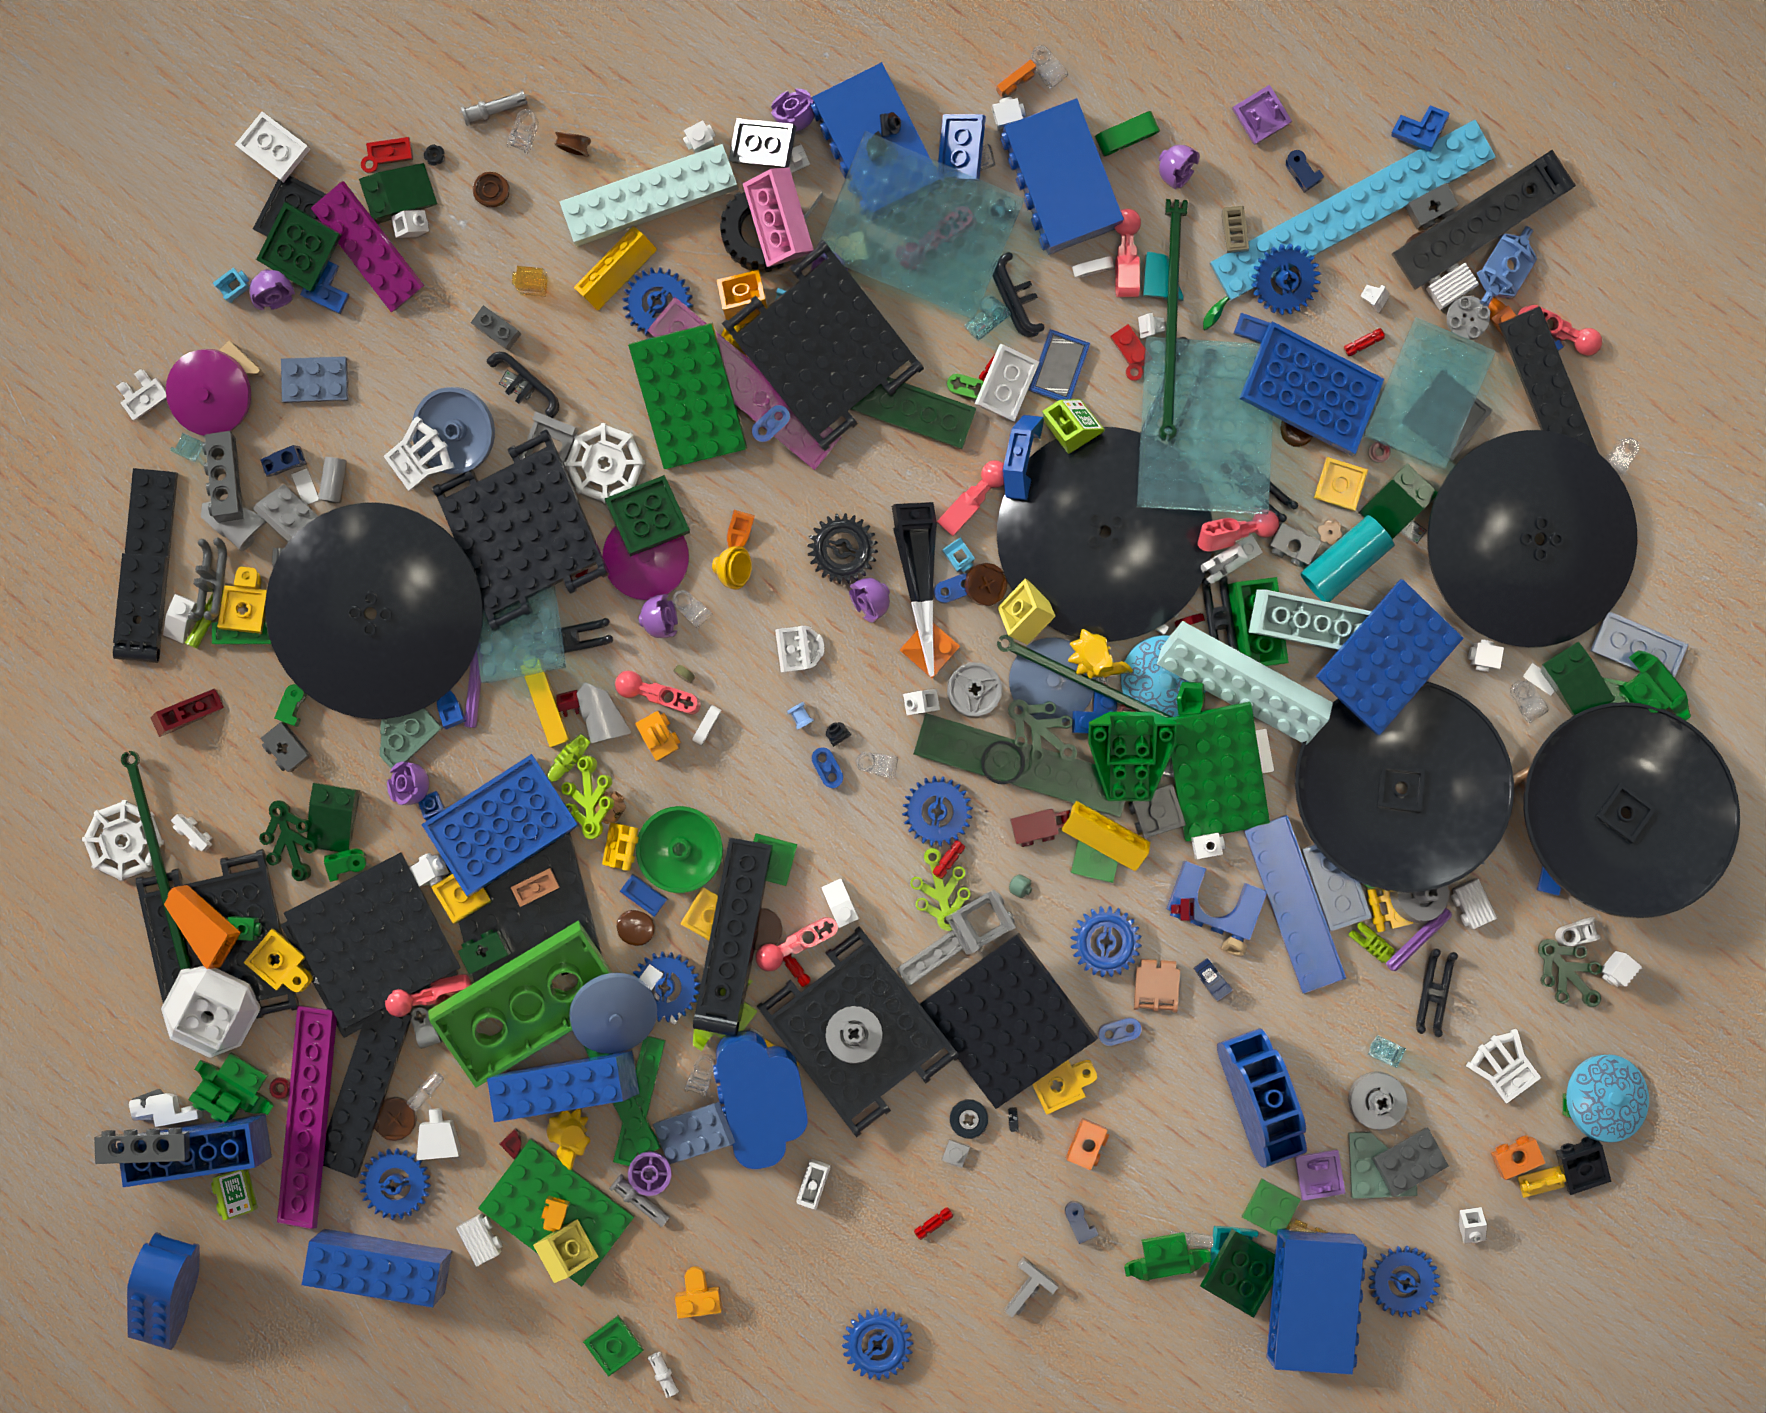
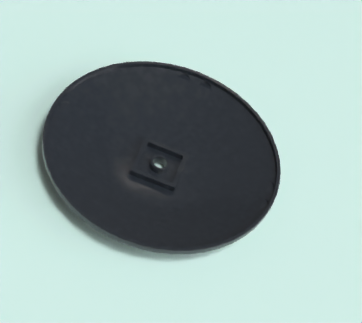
M1103 427L1105 430L1103 433L1070 454L1066 452L1057 439H1054L1037 450L1029 458L1026 475L1031 479L1027 500L1010 499L1004 495L997 522V546L1001 566L1011 589L1014 591L1024 579H1027L1050 602L1055 617L1047 626L1080 639L1082 629H1085L1092 634H1099L1105 637L1107 642H1114L1139 637L1159 628L1175 617L1192 599L1206 574V571L1202 572L1201 565L1211 558L1212 551L1200 549L1198 539L1202 525L1212 521V514L1208 499L1197 476L1176 452L1155 438L1143 433L1124 428ZM1102 526H1107L1111 529L1109 537L1103 538L1099 535V529Z
M1523 430L1497 436L1479 445L1463 457L1450 471L1436 495L1429 517L1427 532V550L1433 578L1442 597L1452 611L1474 631L1491 640L1511 646L1528 648L1546 647L1569 641L1582 635L1600 622L1615 606L1629 582L1636 559L1638 543L1637 522L1632 500L1623 481L1611 464L1585 443L1565 434L1544 430ZM1538 533H1542L1544 536V542L1541 545L1535 542V536Z
M380 502L350 504L333 509L310 521L290 539L280 553L270 575L266 592L265 612L268 634L273 650L286 673L301 690L318 703L339 713L357 718L388 719L401 717L426 708L439 700L457 684L467 671L475 656L482 633L483 599L481 588L471 561L462 547L443 527L432 519L409 508ZM368 607L376 610L377 615L375 619L366 617L365 610Z
M1426 681L1380 735H1376L1345 704L1336 699L1332 704L1328 722L1307 745V741L1302 743L1295 770V794L1303 825L1313 843L1330 863L1349 877L1365 885L1401 893L1425 892L1450 885L1473 872L1489 857L1502 839L1508 826L1514 801V778L1506 747L1495 727L1475 705L1458 693L1443 686ZM1396 784H1405L1407 792L1399 794L1395 788Z
M1621 702L1599 705L1572 716L1558 726L1542 743L1533 758L1525 781L1523 795L1525 825L1529 840L1540 863L1551 878L1569 895L1581 903L1609 915L1637 919L1653 918L1679 911L1693 904L1711 890L1723 876L1736 849L1740 829V806L1736 786L1728 766L1715 746L1703 733L1686 720L1664 709H1658L1641 703ZM1648 709H1653L1658 712L1653 713L1650 712ZM1622 808H1627L1631 812L1629 819L1621 815Z

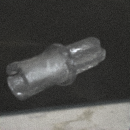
M434 1072L423 1085H419V1089L407 1101V1104L410 1105L409 1107L417 1111L428 1098H432V1093L444 1081L443 1076L438 1072Z
M1172 1230L1170 1232V1234L1181 1233ZM1190 1231V1233L1184 1232L1189 1248H1192V1246L1213 1247L1214 1239L1212 1235L1196 1234L1193 1231Z

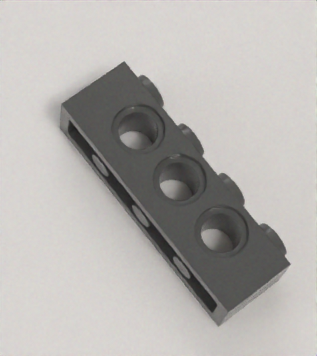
M231 431L206 434L202 448L204 455H207V463H204L206 475L209 476V483H206L207 494L211 497V503L208 504L209 514L218 523L244 519L236 438ZM219 454H224L222 459L216 460ZM226 474L223 480H218L220 475ZM228 494L225 500L220 501L222 495Z
M159 1128L146 1129V1133H138L137 1129L124 1130V1134H115V1130L101 1131L100 1135L94 1137L95 1164L185 1161L190 1158L189 1131H182V1128H169L168 1132H160ZM161 1139L168 1141V1150H164L160 1146ZM139 1140L145 1141L147 1145L145 1151L139 1149ZM117 1141H121L124 1144L123 1152L117 1150Z

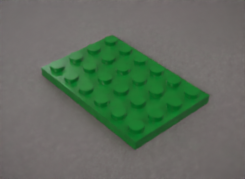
M713 322L628 344L664 469L747 449Z
M1251 702L1205 710L1199 715H1180L1169 718L1177 722V739L1171 754V763L1177 799L1186 823L1185 826H1182L1185 841H1191V837L1219 833L1221 835L1269 824L1270 819Z
M531 1138L478 1209L537 1253L533 1245L553 1233V1231L543 1228L545 1219L541 1218L545 1205L549 1206V1204L545 1203L547 1197L553 1196L569 1201L563 1226L578 1219L598 1255L597 1259L569 1277L582 1287L635 1216L573 1169L568 1170L556 1156Z

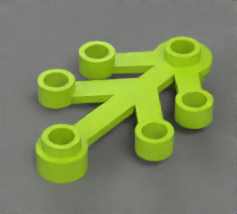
M584 755L577 762V766L583 776L584 795L571 782L563 783L561 791L564 795L572 796L586 809L585 817L578 811L577 805L570 803L565 805L568 810L572 807L571 815L582 825L583 835L588 839H595L602 834L603 825L601 822L607 812L614 806V800L611 797H602L606 789L611 787L612 779L607 775L599 776L597 779L598 787L593 793L591 773L596 770L597 761L592 756ZM605 800H608L607 806L604 804ZM599 802L600 809L595 814V806Z
M929 848L924 853V860L930 865L932 872L937 865L939 866L941 854L935 848ZM930 853L937 855L935 861L929 860L928 856ZM956 866L945 887L943 879L937 878L932 873L936 889L924 883L920 877H913L910 881L911 887L915 890L919 889L939 901L941 910L928 904L927 899L923 897L916 900V908L936 917L941 929L946 931L953 930L950 924L944 922V918L960 909L964 901L969 899L971 894L968 888H960L957 892V899L949 908L948 898L958 881L965 876L964 868ZM962 869V876H955V870ZM919 879L921 885L914 887L912 884L913 880ZM967 890L968 896L962 898L960 891ZM920 900H924L926 902V906L924 908L918 907V902Z

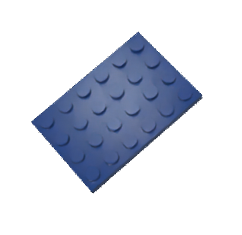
M1272 321L1268 325L1239 399L1353 456L1357 452L1384 378Z
M1400 579L1315 677L1376 735H1380L1464 638L1403 579Z
M532 754L421 824L467 897H470L578 827L573 816Z

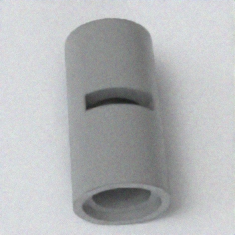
M325 457L318 500L340 503L347 460Z

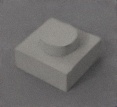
M949 1139L942 1161L962 1168L970 1147Z

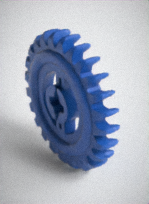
M1280 244L1278 251L1275 247H1272L1271 254L1264 252L1265 259H1258L1261 265L1254 266L1257 274H1253L1251 277L1256 279V282H1253L1251 286L1257 288L1253 294L1255 296L1260 295L1258 303L1264 302V309H1268L1271 306L1272 313H1275L1278 308V312L1281 315H1284L1285 309L1288 314H1292V307L1298 312L1301 311L1299 304L1308 307L1306 298L1314 300L1310 293L1318 292V290L1313 285L1321 283L1319 280L1314 279V277L1321 275V273L1313 270L1319 264L1311 263L1315 257L1312 255L1307 256L1308 250L1305 249L1300 252L1301 246L1297 245L1293 249L1292 244H1288L1285 249V246ZM1288 264H1292L1298 269L1300 282L1298 275L1289 270ZM1278 266L1280 270L1275 275V283L1282 288L1283 294L1276 293L1271 285V276Z
M651 267L650 275L642 270L643 278L634 275L637 283L629 281L628 284L632 290H624L629 297L622 298V300L629 305L624 306L623 310L630 311L625 317L626 319L633 318L630 323L631 326L638 324L637 332L645 329V336L650 334L647 330L657 319L653 318L656 313H662L668 306L666 298L670 293L673 298L676 297L686 307H693L692 303L687 302L693 298L692 295H686L690 287H682L685 279L677 281L679 274L676 273L671 277L670 269L663 274L662 267H659L658 273H655ZM663 288L661 292L654 291L649 294L647 298L649 309L645 313L642 307L644 295L650 289ZM661 298L662 304L654 306L653 300Z
M933 776L932 783L927 778H924V786L917 782L918 790L910 788L913 796H905L910 803L902 805L908 809L902 815L909 817L904 824L912 825L908 832L916 831L914 839L923 836L922 844L927 839H930L931 847L935 841H938L939 846L942 847L943 840L950 845L951 837L956 841L959 840L958 832L965 835L962 826L970 827L965 820L973 818L967 814V811L972 810L973 807L966 806L971 801V798H963L967 791H958L961 784L953 787V779L946 784L944 776H942L940 782H937L936 776ZM936 796L935 802L928 808V815L932 819L930 826L922 817V806L928 798ZM939 797H941L939 805L940 809L944 810V813L939 814L936 825H934L936 817L931 810L936 808ZM946 797L953 806V816L947 825L939 827V822L947 815V808L943 804V799Z
M1100 906L1098 914L1094 909H1091L1092 916L1089 917L1084 913L1085 922L1077 920L1081 927L1073 928V931L1078 933L1077 936L1070 937L1072 940L1077 941L1076 944L1071 945L1072 949H1078L1073 956H1081L1078 964L1086 963L1085 971L1092 967V975H1095L1098 970H1100L1101 977H1104L1106 971H1108L1110 977H1113L1114 970L1121 975V967L1129 970L1127 962L1134 964L1135 960L1132 956L1140 955L1135 951V948L1142 946L1136 942V940L1142 937L1141 935H1135L1139 927H1131L1134 919L1126 921L1128 913L1120 916L1119 908L1112 913L1111 906L1108 907L1107 912H1104L1103 907ZM1104 926L1103 932L1099 933L1096 937V945L1101 950L1100 957L1093 952L1090 939L1096 929ZM1112 927H1114L1122 937V945L1116 955L1109 957V951L1113 950L1116 946V938L1111 934ZM1107 934L1111 944H1107V947L1104 948V944L1100 943V940L1104 939Z
M662 951L660 958L653 953L652 961L645 957L646 965L638 964L641 971H633V974L638 978L641 977L649 964L660 972L664 971V976L655 984V991L660 996L659 1001L656 1000L658 1022L662 1020L663 1016H665L667 1022H670L672 1015L677 1021L679 1019V1012L686 1016L685 1008L693 1010L690 1002L697 1003L698 1001L693 995L699 994V990H696L695 987L700 986L701 983L694 981L699 974L691 973L695 966L687 967L689 959L681 962V954L674 959L673 952H670L669 956L666 957L664 951ZM672 973H674L681 982V992L675 1000L667 1002L668 996L675 991V982L671 978ZM667 978V986L671 987V989H668L664 994L663 988H660V985Z
M396 1148L393 1154L391 1149H387L386 1156L384 1153L378 1152L379 1159L371 1157L373 1164H365L369 1171L361 1172V1175L365 1176L366 1179L360 1180L359 1183L366 1185V1187L361 1189L360 1193L368 1194L363 1198V1201L371 1200L368 1209L376 1206L374 1214L382 1210V1218H385L388 1213L391 1214V1220L395 1219L397 1213L400 1219L404 1218L405 1212L408 1216H412V1208L419 1211L418 1203L425 1204L422 1196H429V1192L424 1189L431 1187V1184L425 1182V1180L430 1178V1175L423 1173L428 1168L420 1167L423 1160L415 1161V1153L408 1157V1150L401 1154L400 1149ZM391 1168H399L409 1175V1177L404 1178L403 1175L394 1173L384 1182L380 1183L382 1174ZM393 1180L395 1183L400 1184L396 1189L395 1186L388 1185ZM411 1185L409 1193L401 1199H391L382 1192L385 1190L389 1195H397L405 1186Z
M1397 1246L1395 1253L1389 1248L1388 1256L1381 1253L1382 1261L1375 1260L1378 1267L1370 1268L1375 1273V1275L1368 1277L1374 1281V1283L1369 1285L1370 1289H1375L1371 1296L1373 1298L1379 1297L1376 1304L1384 1303L1383 1311H1387L1390 1308L1392 1316L1397 1310L1401 1318L1404 1311H1406L1409 1317H1412V1310L1420 1315V1306L1428 1310L1425 1302L1434 1303L1430 1295L1438 1296V1293L1433 1288L1440 1287V1284L1434 1281L1440 1278V1275L1432 1273L1437 1269V1266H1429L1433 1260L1431 1258L1424 1260L1425 1252L1417 1255V1248L1410 1252L1409 1246H1405L1404 1251L1401 1250L1400 1246ZM1399 1266H1410L1418 1273L1419 1282H1416L1414 1277L1407 1271L1402 1270L1396 1274L1392 1273V1271ZM1407 1279L1411 1284L1402 1285L1398 1280L1405 1281ZM1388 1280L1393 1281L1396 1288L1402 1293L1407 1294L1414 1290L1416 1291L1410 1296H1397L1390 1290Z
M875 1308L874 1315L867 1309L866 1317L858 1313L859 1321L851 1319L854 1327L846 1326V1330L850 1334L843 1335V1338L848 1342L843 1343L842 1347L849 1349L843 1355L851 1357L847 1364L855 1363L853 1371L861 1369L860 1376H864L867 1372L869 1380L872 1379L874 1374L877 1380L881 1379L882 1374L889 1379V1372L897 1375V1367L902 1370L904 1369L902 1361H910L905 1354L913 1353L911 1349L907 1348L913 1345V1341L907 1340L912 1333L904 1332L908 1328V1324L900 1325L902 1317L894 1320L895 1312L887 1316L886 1308L882 1314H879L878 1308ZM874 1329L885 1330L883 1333L875 1332L871 1334L868 1338V1349L863 1352L861 1344L865 1334ZM892 1337L894 1346L890 1355L881 1360L871 1359L873 1355H882L886 1351L887 1340ZM874 1340L877 1342L879 1340H882V1346L880 1347L879 1345H877L876 1347H873Z

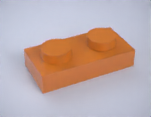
M1030 59L999 83L996 87L998 94L1001 97L1005 94L1009 96L1017 90L1018 87L1016 85L1022 81L1025 83L1035 75L1033 73L1036 69L1034 62Z

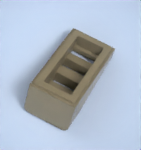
M1244 206L1224 207L1221 217L1227 253L1249 251ZM1231 224H1240L1237 226H1229ZM1241 232V234L1230 235V233ZM1238 240H1242V241H1243V243H1233V244H1231V241H1238Z

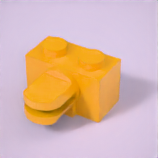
M656 711L635 723L656 761L680 749L678 744L681 743L676 732L671 733L667 725L671 724L665 713L661 714L660 711Z
M698 1266L690 1267L684 1276L686 1291L677 1292L675 1295L678 1319L721 1313L720 1287L707 1288L704 1270Z

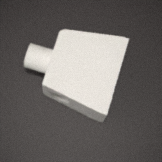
M442 1108L430 1109V1122H423L419 1126L417 1160L458 1157L461 1154V1148L454 1121L443 1120Z

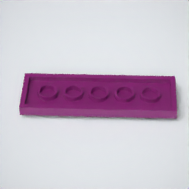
M344 181L340 182L311 207L323 224L342 234L338 242L339 246L390 312L398 309L424 287L418 276Z

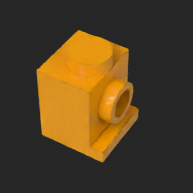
M548 1196L545 1203L549 1204V1206L545 1205L541 1217L545 1219L543 1228L556 1232V1229L560 1230L563 1226L570 1202Z

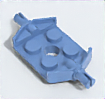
M1525 226L1520 236L1502 234L1498 237L1500 241L1483 269L1477 272L1486 290L1484 297L1480 301L1483 306L1488 307L1493 297L1510 299L1517 294L1537 260L1528 240L1533 233V229H1530L1531 227ZM1508 259L1514 263L1513 270L1508 268Z

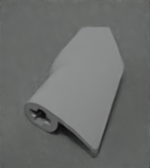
M211 502L202 503L201 518L220 535L231 541L240 551H245L252 545L255 539L253 534L267 523L259 514L243 508L244 519L218 523L209 514L208 504Z
M585 682L577 692L583 720L586 722L590 742L596 743L631 734V730L607 691Z

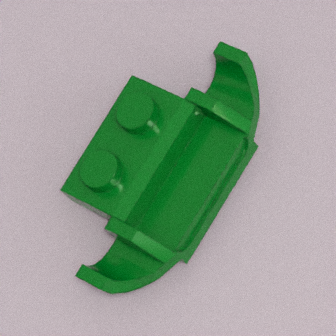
M1637 650L1629 656V659L1639 669L1640 673L1623 686L1635 701L1658 709L1666 710L1670 707L1677 716L1684 720L1689 719L1691 714L1686 691L1659 658L1641 650ZM1648 709L1650 712L1653 713L1658 712L1653 709Z
M232 1052L228 1055L221 1068L200 1060L194 1069L200 1074L202 1080L207 1079L222 1088L220 1096L224 1091H227L242 1100L240 1108L247 1113L268 1115L274 1106L268 1098L258 1093L268 1075Z
M1181 1232L1142 1239L1144 1258L1132 1260L1126 1263L1124 1268L1126 1277L1133 1276L1139 1280L1149 1281L1151 1279L1185 1273L1191 1274L1203 1264L1212 1262L1209 1250H1188L1185 1233Z

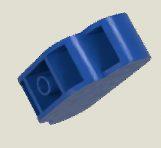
M1258 1028L1219 1042L1217 1044L1218 1056L1251 1150L1259 1165L1266 1168L1306 1153L1307 1145L1303 1134L1306 1132V1123L1286 1065L1279 1052L1273 1049L1265 1031Z
M744 1030L738 1031L736 1037L726 1035L717 1045V1064L713 1065L715 1082L720 1083L717 1086L719 1102L725 1105L722 1107V1110L735 1140V1143L730 1146H733L737 1161L744 1167L749 1169L771 1167L777 1164L784 1156L786 1142L801 1136L808 1123L797 1061L794 1055L784 1047H767L765 1040L756 1032Z
M156 1232L150 1242L143 1245L132 1268L127 1286L128 1338L169 1350L173 1349L184 1326L189 1302L199 1276V1244L194 1243L192 1245L162 1236L161 1233Z

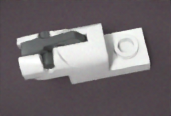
M1251 534L1202 564L1201 570L1203 573L1207 570L1210 572L1211 576L1206 579L1212 584L1263 552Z
M161 1089L135 1097L129 1102L133 1121L153 1120L154 1118L155 1127L203 1117L202 1111L195 1109L193 1106L181 1108L182 1112H180L177 1095L164 1094Z

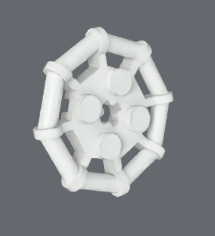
M601 423L596 428L574 436L575 440L567 461L564 462V467L567 468L576 488L575 492L578 495L583 494L606 504L604 498L635 487L641 469L645 465V460H643L633 439L634 435L607 426L606 423ZM606 434L622 441L618 445L606 441ZM601 435V441L590 446L585 443V441ZM626 444L633 460H626L622 451ZM583 446L586 449L582 461L575 462L580 448ZM605 457L608 458L610 466L601 469L599 460H604ZM627 465H634L627 482L623 478ZM576 467H582L587 478L583 482ZM618 481L624 484V486L608 492L609 485ZM590 482L599 484L603 487V493L591 489L587 485Z
M122 800L121 803L102 810L97 809L94 812V817L85 836L82 837L92 862L91 867L122 882L129 877L152 870L150 853L148 852L145 860L140 856L147 844L141 820L136 823L127 819V812L140 817L137 806L128 803V800ZM120 812L119 819L111 822L106 819V817ZM150 812L159 847H161V845L164 844V840L161 839L156 822L154 820V814L153 812ZM100 823L104 825L102 834H100L99 838L94 837ZM120 835L128 839L124 847L122 844L118 845L117 843L120 840ZM94 842H99L103 853L100 858ZM107 858L118 863V869L105 864L104 861ZM136 860L140 864L126 870L124 869L125 863Z

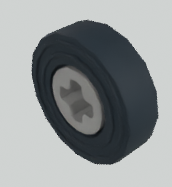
M965 1099L958 1102L952 1108L950 1125L958 1136L973 1139L985 1131L988 1125V1114L981 1103ZM968 1113L969 1116H975L973 1124L963 1122L965 1114Z

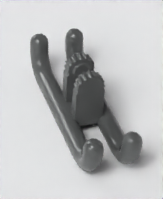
M202 538L198 540V545L203 550L202 565L195 568V572L200 575V578H195L193 583L199 590L196 611L188 614V618L191 621L197 622L203 616L206 620L213 621L219 615L227 561L226 545L220 538L213 540L214 545L218 549L216 572L210 569L212 551L209 543ZM207 592H213L211 611L204 613Z

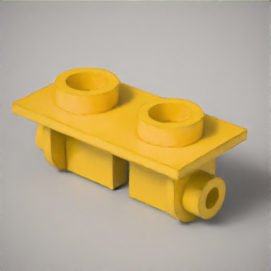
M1560 1166L1518 1176L1522 1196L1525 1198L1565 1187L1564 1182H1566V1178L1561 1173Z

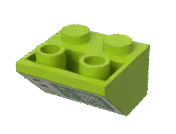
M1081 399L1059 400L1042 411L1046 426L1068 454L1105 431Z
M249 1169L223 1172L212 1178V1192L214 1195H217L218 1199L216 1205L219 1216H222L223 1221L252 1212L258 1208Z

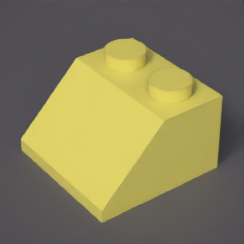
M1024 579L998 606L1008 636L1026 645L1055 617L1050 602L1027 579Z
M578 1219L563 1226L560 1230L547 1235L533 1245L554 1283L570 1277L598 1258Z

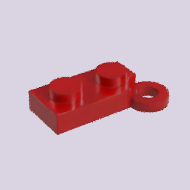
M404 137L366 143L368 156L361 160V168L366 173H374L378 168V164L413 160L410 138ZM367 161L373 162L372 168H366Z
M1127 324L1112 334L1110 338L1129 364L1126 369L1127 378L1131 381H1137L1143 375L1142 367L1152 361V358L1132 328ZM1131 369H1137L1138 375L1132 376L1130 373Z

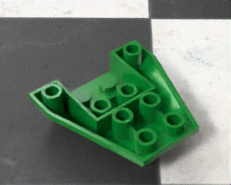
M1108 712L1089 722L1088 744L1108 801L1152 800L1176 745V721L1155 712Z

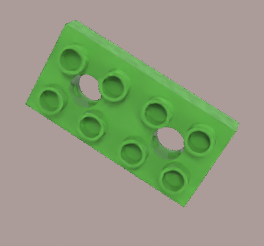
M578 920L428 1010L429 1021L474 1087L477 1088L487 1082V1078L504 1072L572 1031L569 1013L571 1003L577 992L590 980L613 972ZM560 973H572L579 978L577 984L568 991L554 989L551 986L553 978ZM486 1018H496L503 1023V1028L500 1032L492 1036L478 1033L476 1026Z

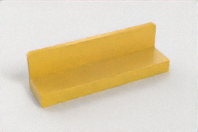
M632 226L578 282L574 289L596 310H600L656 252L657 248L642 232Z
M539 658L534 662L521 666L549 747L551 748L570 741L567 727L561 712L558 711L556 697L542 659Z
M1078 801L1072 806L1070 817L1062 827L1063 832L1133 871L1139 868L1149 854L1150 841Z

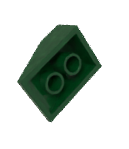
M424 163L382 171L359 179L370 215L377 224L392 220V216L402 211L422 210L438 204Z
M1407 463L1394 474L1358 513L1364 518L1367 515L1373 517L1393 539L1436 497L1438 492Z
M1579 641L1542 664L1540 672L1572 716L1599 705L1609 704L1615 700L1593 660Z
M313 783L308 813L311 829L307 831V839L315 840L318 844V849L334 852L350 850L360 790Z

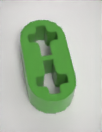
M953 374L947 380V388L953 394L976 400L978 395H974V390L968 389V386L976 387L979 384L982 387L984 381L962 374ZM958 378L961 384L966 385V388L959 386L957 390L953 389L954 386L950 382Z

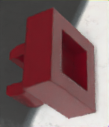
M577 690L556 695L558 711H563L565 717H568L567 710L574 709L576 715L579 714L580 705Z
M1181 898V904L1171 905V914H1181V921L1194 920L1195 898Z

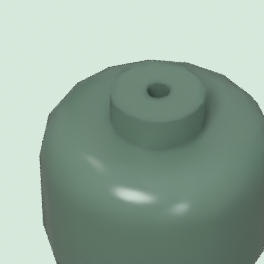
M1021 874L1014 876L1009 884L1010 893L1019 898L1025 897L1026 894L1029 895L1032 891V887H1030L1031 880Z

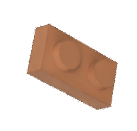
M551 868L511 887L520 907L560 888Z

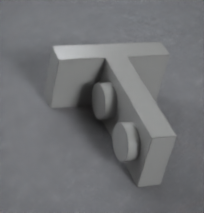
M1024 1257L1018 1262V1267L1027 1273L1029 1278L1005 1307V1312L1012 1318L1015 1314L1019 1315L1026 1306L1024 1302L1029 1296L1031 1298L1034 1297L1039 1290L1038 1284H1041L1052 1294L1058 1288L1055 1281Z

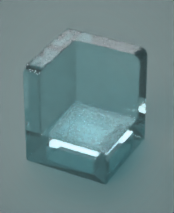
M182 433L176 448L171 447L170 451L196 462L204 442Z

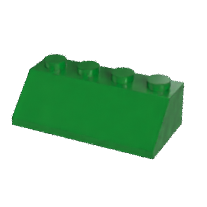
M1277 577L1228 584L1238 651L1265 666L1289 663L1286 640L1249 633L1257 590L1279 592Z

